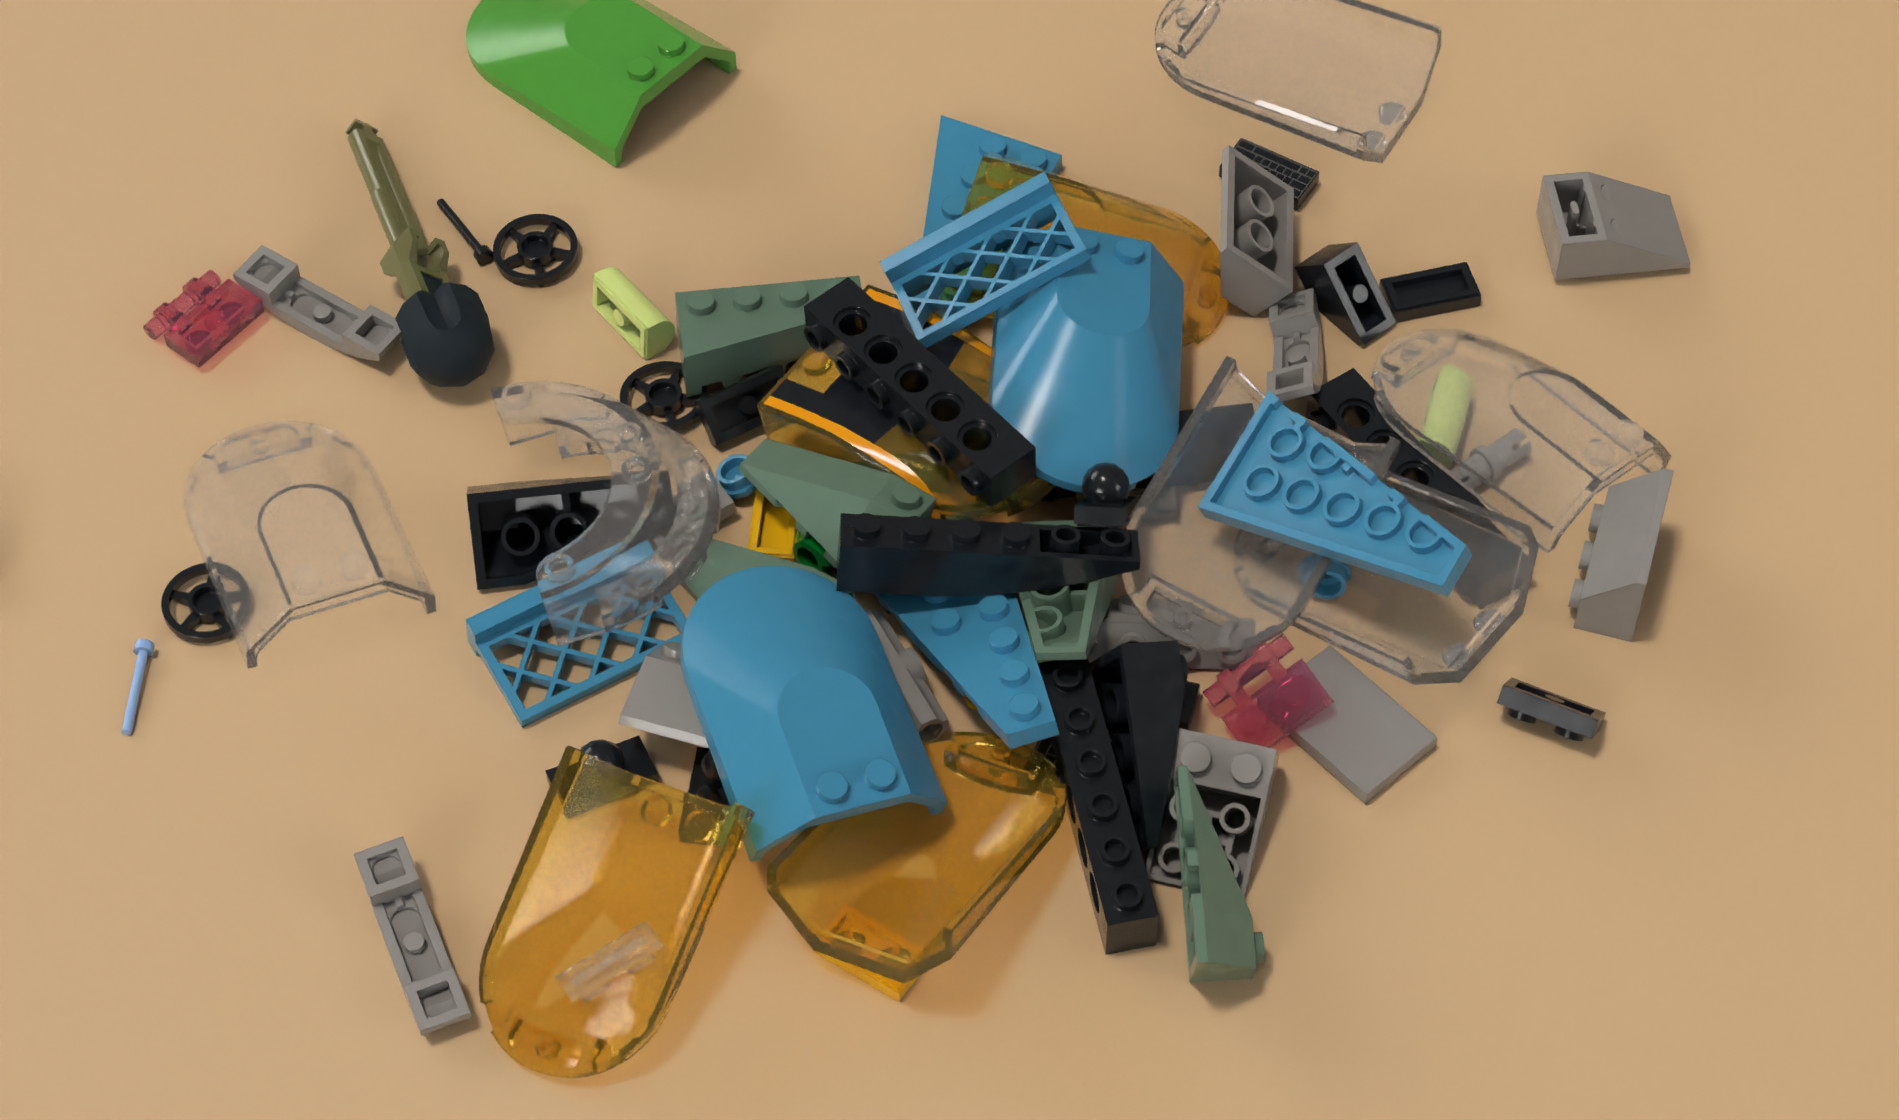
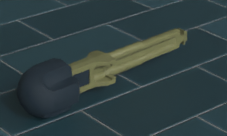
M354 119L346 131V134H349L347 137L390 244V248L380 261V265L385 275L397 277L406 299L395 319L402 334L401 344L409 364L429 384L438 387L466 386L485 373L495 351L488 315L477 292L466 285L450 282L447 275L449 251L445 242L434 238L428 246L382 138L376 136L378 130L368 123Z

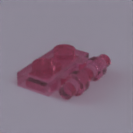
M208 270L199 279L193 277L183 285V292L171 303L163 302L153 311L154 317L143 326V329L154 340L163 334L167 347L200 368L264 312V308L260 298L229 278L221 284L220 277L214 271Z
M1284 633L1268 644L1265 641L1258 644L1252 649L1255 654L1231 671L1228 667L1216 675L1218 681L1203 691V694L1214 708L1228 697H1231L1237 706L1223 715L1221 719L1237 741L1271 748L1334 702L1302 658L1286 670L1279 662L1280 659L1295 649ZM1267 670L1273 680L1249 696L1243 687Z

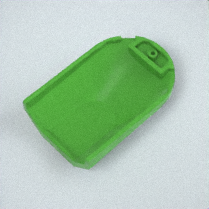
M482 0L473 11L466 30V43L470 60L477 72L488 83L614 167H617L623 161V146L641 109L703 58L729 74L737 68L736 54L733 50L646 0Z

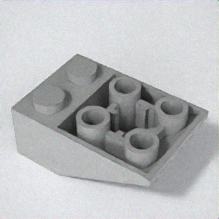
M1591 172L1543 176L1536 213L1555 280L1690 267V260L1670 195Z
M1178 728L1158 846L1149 849L1145 867L1150 880L1182 887L1173 778L1177 766H1187L1245 899L1279 760L1277 749Z

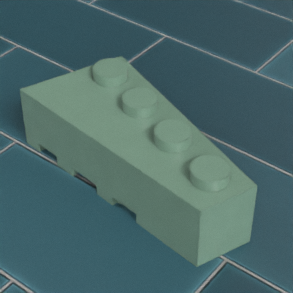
M849 276L861 288L860 277ZM847 277L676 292L677 335L686 397L701 394L702 386L721 381L723 386L726 387L741 381L742 375L768 369L774 365H782L784 370H786V365L798 359L804 358L811 363L829 358L823 351H815L806 340L804 335V328H806L804 306Z

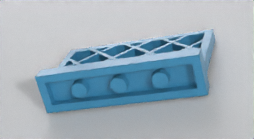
M1044 171L879 262L892 284L917 340L927 348L1086 262L1091 257ZM1054 221L1049 230L1039 229ZM1028 241L1042 242L1036 256L1022 254ZM1012 244L1007 253L997 252L1003 249V247ZM1056 244L1074 245L1075 247L1057 258L1050 257ZM986 264L1000 265L994 278L980 277ZM1015 266L1029 268L1024 276L1017 280H1008ZM970 267L966 276L956 275L960 271ZM945 286L959 288L952 301L938 300ZM929 289L924 298L915 297ZM973 289L987 290L982 299L974 303H966ZM931 312L945 313L941 321L924 330L923 326Z
M641 536L466 619L468 642L476 656L480 655L521 727H524L640 670L645 656L660 645H664L666 642L681 643L687 619L652 564L650 551ZM645 577L654 590L650 605L624 598L627 586ZM618 591L617 596L611 595L612 593ZM659 600L664 606V608L657 607ZM593 602L613 606L607 625L580 619L584 607ZM620 608L646 615L640 634L614 628ZM653 617L673 622L680 633L666 641L647 636ZM550 623L569 627L563 647L537 640L540 629ZM577 629L603 636L597 655L570 649ZM531 633L529 638L524 637L525 635ZM610 638L636 645L633 656L623 662L603 658ZM506 644L526 648L519 668L498 663L492 651ZM643 647L650 648L642 652ZM533 650L559 657L553 677L526 670ZM566 659L593 666L589 678L578 684L560 679ZM600 668L606 669L605 671L598 674ZM507 676L515 678L513 686L511 685ZM522 681L549 687L545 700L525 709L518 697ZM556 689L562 691V692H560V693L554 695Z

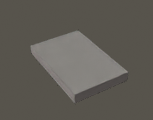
M1331 645L1259 700L1258 709L1365 804L1436 747L1437 737Z

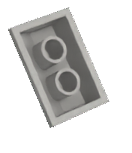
M1228 145L1222 150L1221 296L1232 305H1236L1255 317L1293 292L1294 188Z
M1663 468L1609 486L1604 505L1594 503L1588 531L1597 533L1595 543L1586 540L1584 542L1578 569L1586 570L1587 574L1585 580L1575 578L1568 606L1578 609L1573 628L1632 642L1674 470Z
M666 642L645 656L621 712L619 724L709 748L683 676L680 661L681 643Z

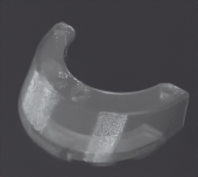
M546 381L514 382L491 389L495 408L503 424L510 446L555 434L562 459L581 455L601 454L606 456L610 464V491L597 518L575 540L560 550L546 556L536 569L540 595L558 646L603 634L633 623L663 606L661 599L680 583L687 586L708 558L706 550L713 538V534L718 533L721 518V499L715 476L706 458L697 447L670 427L609 395L581 385Z

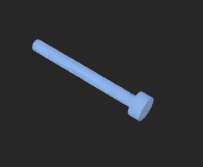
M147 639L136 640L133 650L137 655L121 731L123 735L127 736L132 733L147 657L153 656L155 644Z

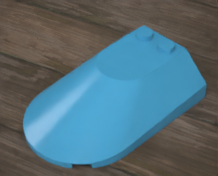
M1075 227L1091 259L994 311L988 404L1036 447V476L1055 486L1082 493V480L1088 469L1096 464L1107 462L1116 464L1124 470L1129 479L1130 490L1135 489L1137 482L1151 475L1157 476L1164 469L1172 455L1178 438L1184 282L1152 242ZM1028 241L1022 254L1036 256L1042 242ZM1012 244L1003 247L1002 252L1007 253ZM1056 244L1050 257L1057 258L1075 247L1074 245ZM1015 266L1008 280H1017L1024 276L1029 268Z
M759 566L744 569L724 577L702 594L693 606L682 633L680 645L681 668L750 862L761 860L768 850L808 827L889 806L913 802L927 806L930 815L942 813L947 800L870 618L851 595L846 591H836V584L822 576L787 566Z

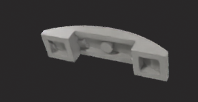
M263 245L233 274L234 280L273 314L310 338L337 351L362 359L380 361L402 338L401 331L394 317L372 305L363 311L301 277L298 264Z
M1314 288L1291 293L1269 307V325L1274 337L1273 370L1267 372L1266 394L1268 391L1272 392L1281 402L1316 394L1322 386L1324 359L1321 323Z
M402 836L354 853L382 936L421 1036L472 1017L457 975L451 966L426 901L419 876L404 837Z

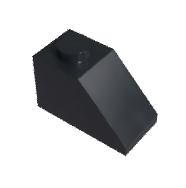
M1358 242L1327 245L1294 267L1305 290L1314 288L1319 312L1358 346L1366 344L1397 323Z

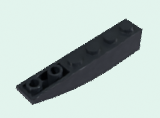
M841 513L837 551L836 591L919 596H982L1037 591L1090 582L1140 569L1138 530L1116 527L1093 528L1071 525L1023 524L1020 522L1005 523L973 521L970 519L952 520L923 518L919 516L899 517L869 513Z

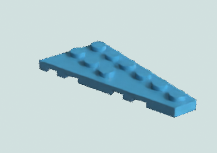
M941 115L923 237L1044 171L1052 184L1062 168V155ZM986 264L980 277L994 278L998 265ZM970 267L960 271L956 275L966 276ZM945 286L938 300L952 301L959 288ZM929 289L915 297L924 298ZM973 289L966 303H974L982 299L987 290ZM931 312L932 314L940 318H943L945 314L939 312ZM968 326L962 328L961 330L965 332Z
M1270 391L1266 394L1198 505L1199 510L1206 518L1449 597L1472 557L1465 543L1428 514L1424 515L1407 501L1405 496L1396 489L1389 488L1378 479L1373 471L1328 436L1324 437L1310 426L1304 417L1288 409Z
M874 593L878 598L880 606L888 614L892 613L902 624L903 631L940 672L944 671L952 679L955 689L963 697L967 696L978 708L979 715L1010 749L1060 735L1015 593L982 596H919Z

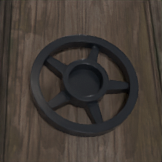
M530 214L514 219L500 230L494 240L493 255L498 270L509 280L523 285H539V287H542L543 284L561 278L573 267L578 256V242L574 230L564 220L548 214ZM531 225H548L544 232L532 231L523 235L517 231ZM558 229L568 237L571 243L570 250L554 248L552 239ZM510 236L517 243L518 253L502 260V246ZM551 260H564L558 267L543 273V266L547 265ZM525 265L534 268L535 274H523L511 268Z
M673 361L650 363L635 370L624 381L620 390L621 409L627 421L643 431L676 434L677 431L687 428L700 418L694 401L708 395L706 385L702 386V393L700 395L686 397V394L682 393L681 386L679 385L680 378L683 375L682 363ZM673 373L669 379H657L650 384L641 381L643 378L653 374ZM634 387L645 396L646 402L632 411L628 405V396ZM695 406L687 415L675 420L674 413L681 407ZM656 414L664 416L666 422H653L643 418Z
M202 563L181 571L168 583L161 600L162 613L170 630L179 638L196 643H212L232 638L234 634L247 624L255 605L253 589L247 577L238 569L222 563ZM209 574L207 582L195 586L190 593L177 591L190 579ZM217 574L234 579L243 587L244 591L226 594L224 588L217 584ZM172 600L189 606L191 614L181 625L175 621L170 613ZM245 602L240 615L228 624L224 618L228 608ZM201 622H214L219 627L217 630L205 632L192 630Z

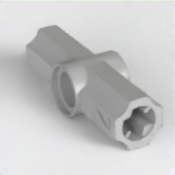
M865 609L864 611L870 618L880 639L924 747L937 742L939 737L949 730V720L928 687L927 676L918 655L911 647L907 649L903 647L881 610Z

